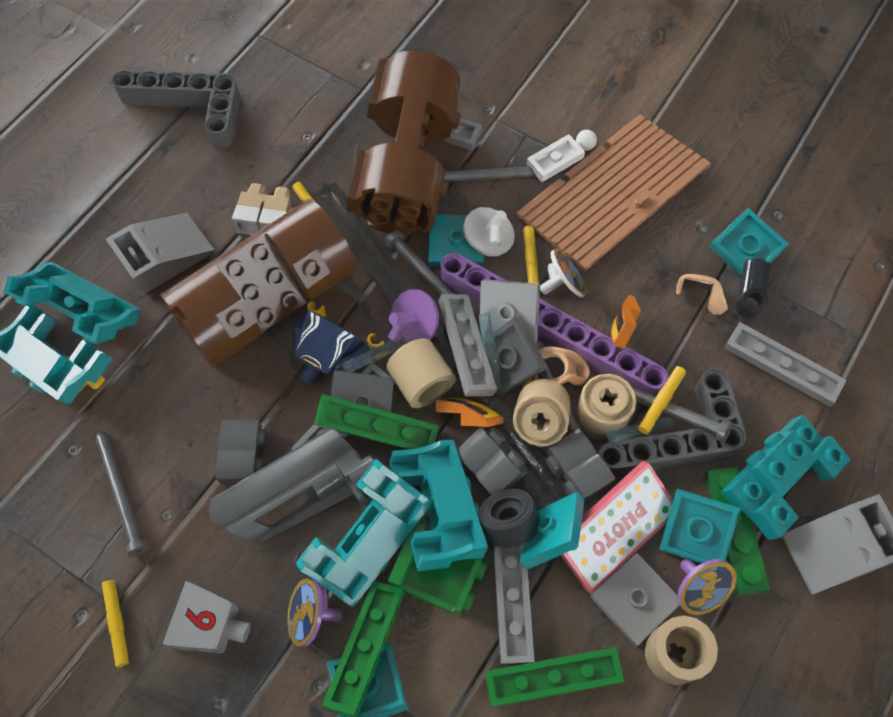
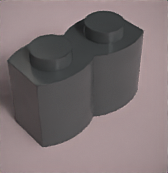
M222 420L216 462V480L220 484L235 485L264 468V459L260 458L261 447H266L267 431L262 429L259 420Z
M480 427L457 449L458 455L491 495L502 490L511 489L528 473L523 466L525 460L517 451L513 449L511 451L508 450L503 443L506 439L495 427Z
M580 429L548 447L547 465L555 475L559 473L566 483L563 486L568 495L578 491L585 498L584 503L613 486L615 481L614 475Z

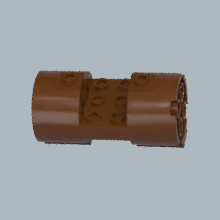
M403 51L392 55L387 60L379 58L367 118L373 119L384 133L394 138V143L376 145L367 151L358 150L346 205V211L353 212L357 218L362 216L368 220L367 226L388 234L399 230L404 236H411L412 231L421 230L423 233H426L435 224L440 197L445 198L448 188V182L444 181L446 170L443 169L435 157L422 149L423 145L435 144L449 138L452 129L458 128L461 113L456 112L461 84L460 76L457 70L445 59L423 51Z
M307 199L161 293L160 296L180 327L199 349L200 354L214 368L261 336L263 332L354 273L357 270V265L349 245L329 215L316 202Z

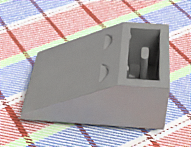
M188 213L131 224L106 238L115 255L143 295L215 253L214 248Z
M880 494L846 506L788 531L782 536L811 595L893 564V517Z

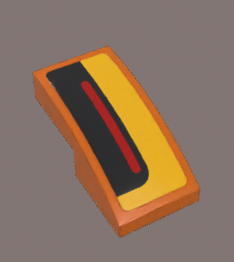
M629 295L625 299L613 322L611 337L613 345L616 347L625 348L637 326L636 320L641 310L635 296Z
M463 398L436 400V412L461 413V426L489 427L503 424V417L478 402Z

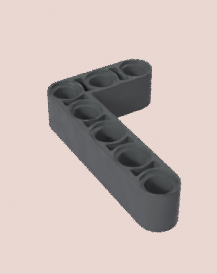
M120 70L113 74L111 82L121 102L124 104L208 108L205 128L211 144L216 149H226L232 145L241 96L236 80L231 74Z
M718 368L708 369L698 381L695 387V395L701 415L720 423L724 419L732 422L728 438L733 441L734 446L717 440L716 434L702 428L609 442L600 448L598 455L603 461V456L606 455L616 459V465L607 464L614 477L628 475L642 461L648 462L653 470L656 471L734 457L745 445L747 437L727 374ZM707 383L715 385L717 390L708 387ZM714 409L722 411L725 417L718 416ZM693 442L701 443L705 451L698 450ZM669 446L673 448L676 455L667 454L663 447ZM633 451L643 452L647 460L637 459Z

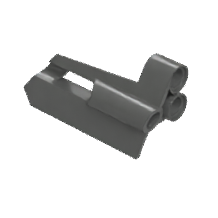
M327 429L210 499L209 520L212 523L225 527L227 531L238 537L264 542L351 496L355 497L364 512L373 498L364 493L356 484L373 463V459L370 456L363 459L337 431ZM300 492L304 493L306 498L305 504L274 524L267 525L256 521L259 517Z

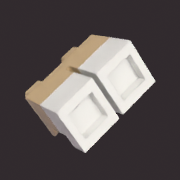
M252 183L248 192L241 191L232 216L237 233L253 235L292 210L289 189L277 187L272 196L266 195V188L262 184Z

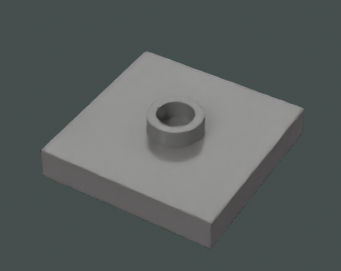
M482 280L479 323L481 338H487L517 316L522 318L534 343H536L538 337L540 284Z
M638 553L632 556L590 596L635 647L679 606L678 595Z

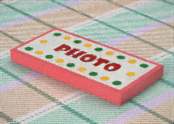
M642 461L582 516L579 547L561 555L585 591L590 594L596 591L667 523L673 500L648 462Z

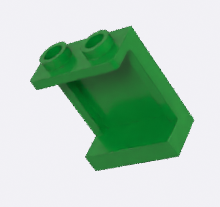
M417 523L407 536L390 574L388 583L389 585L402 588L404 593L460 617L463 609L470 610L476 596V592L472 591L476 579L482 581L487 569L488 562L484 561L485 554L481 558L452 561L449 568L418 571L410 542L414 532L427 531L426 525Z

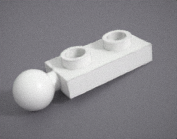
M583 130L577 135L575 141L568 134L527 158L526 165L533 169V173L541 182H544L583 159L585 151L595 147L597 136L591 130Z

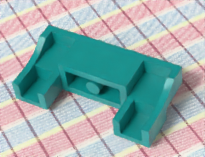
M54 262L42 263L34 270L25 274L7 276L3 292L14 298L15 302L20 305L33 306L36 303H45L74 319L72 331L81 335L84 341L91 344H100L104 341L113 340L118 329L137 325L141 312L140 308Z
M34 305L25 306L14 322L0 331V357L13 366L12 373L24 380L29 378L31 380L29 385L44 394L47 392L58 401L70 405L87 380L93 383L97 382L112 358L84 340L80 342L69 358L45 341L57 320Z
M804 415L791 419L780 432L770 435L764 441L766 446L762 450H758L746 459L748 465L721 491L731 505L741 508L740 511L754 522L768 540L781 538L799 518L783 499V496L809 468L814 471L821 481L835 478L851 460L832 436L822 438Z
M441 440L417 449L393 451L389 461L391 470L411 486L420 485L422 494L433 502L427 510L432 530L414 532L410 542L417 570L426 571L449 568L452 561L483 557L488 546L479 521V507L473 502L471 482L468 477H465L454 440Z
M377 459L373 461L356 484L373 500L336 549L315 537L296 562L302 573L323 585L353 608L378 574L386 569L391 557L405 543L409 533L433 503Z

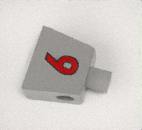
M185 581L163 645L176 650L223 653L229 639L241 643L246 642L251 624L236 620L239 607L234 603Z

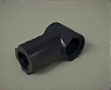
M746 259L743 264L740 296L736 303V310L739 315L747 319L757 317L767 307L769 302L767 288L770 263L764 259ZM746 298L754 299L758 304V308L749 307L746 303Z

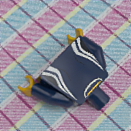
M313 301L307 305L308 312H305L293 326L294 356L306 362L299 378L313 386L321 372L333 376L335 370L347 372L360 365L371 354L376 355L383 350L384 341H381L379 344H373L376 339L375 333L368 335L367 344L363 343L364 339L325 318L324 305L316 310L315 302Z

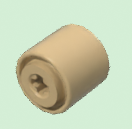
M426 338L417 339L403 345L390 357L387 363V371L394 378V382L412 408H421L435 402L445 395L456 382V377L434 344Z
M601 374L590 379L583 387L575 412V416L584 434L591 439L599 441L612 440L620 436L635 411L637 402L635 391L629 382L617 375Z
M548 379L534 380L523 388L519 394L513 415L514 428L521 439L539 447L550 446L562 439L567 432L571 412L570 396L565 388L556 381ZM538 413H543L544 418L550 420L541 421L535 418H537Z
M684 615L673 617L651 632L646 641L645 657L647 665L653 674L665 683L681 685L701 679L711 672L717 661L718 647L715 636L708 626L697 618ZM671 644L675 649L681 648L683 652L679 656L680 663L675 658L670 659L667 654L671 651Z

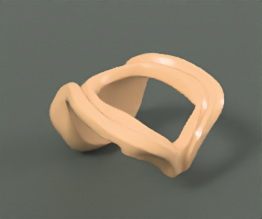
M685 274L679 278L676 295L680 296L684 279L710 284L712 289L708 310L713 315H721L728 310L722 286L715 278L697 274Z
M551 346L538 349L543 360L557 357L565 365V371L561 376L548 380L556 381L560 385L569 381L574 386H581L588 380L590 370L586 361L579 353ZM539 374L534 376L535 380L540 379Z

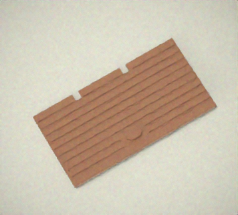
M640 114L606 141V144L610 146L609 149L600 145L566 172L564 176L569 181L565 183L559 178L515 213L528 226H533L534 231H537L539 235L543 236L554 247L561 249L584 271L588 270L710 166L708 160L694 153L693 150L687 148L683 143L681 144L680 141L674 139L673 136L667 134L664 130L659 129L658 126L652 124L651 121L646 120Z

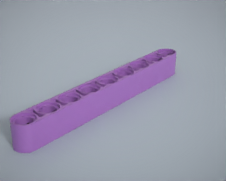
M456 253L447 254L441 261V281L458 294H468L470 301L479 306L481 286H474L472 283H481L482 280L507 281ZM449 270H458L456 273L449 272ZM539 299L537 337L539 340L552 347H559L579 353L586 361L588 367L600 374L620 376L629 382L631 387L653 396L658 395L668 380V373L662 366L626 346L625 348L614 346L612 338ZM544 323H552L556 327L550 328L544 325ZM575 336L578 337L581 341L574 342L571 339H569V337ZM594 351H603L606 356H599ZM620 365H628L632 370L626 371ZM646 379H653L658 385H650Z

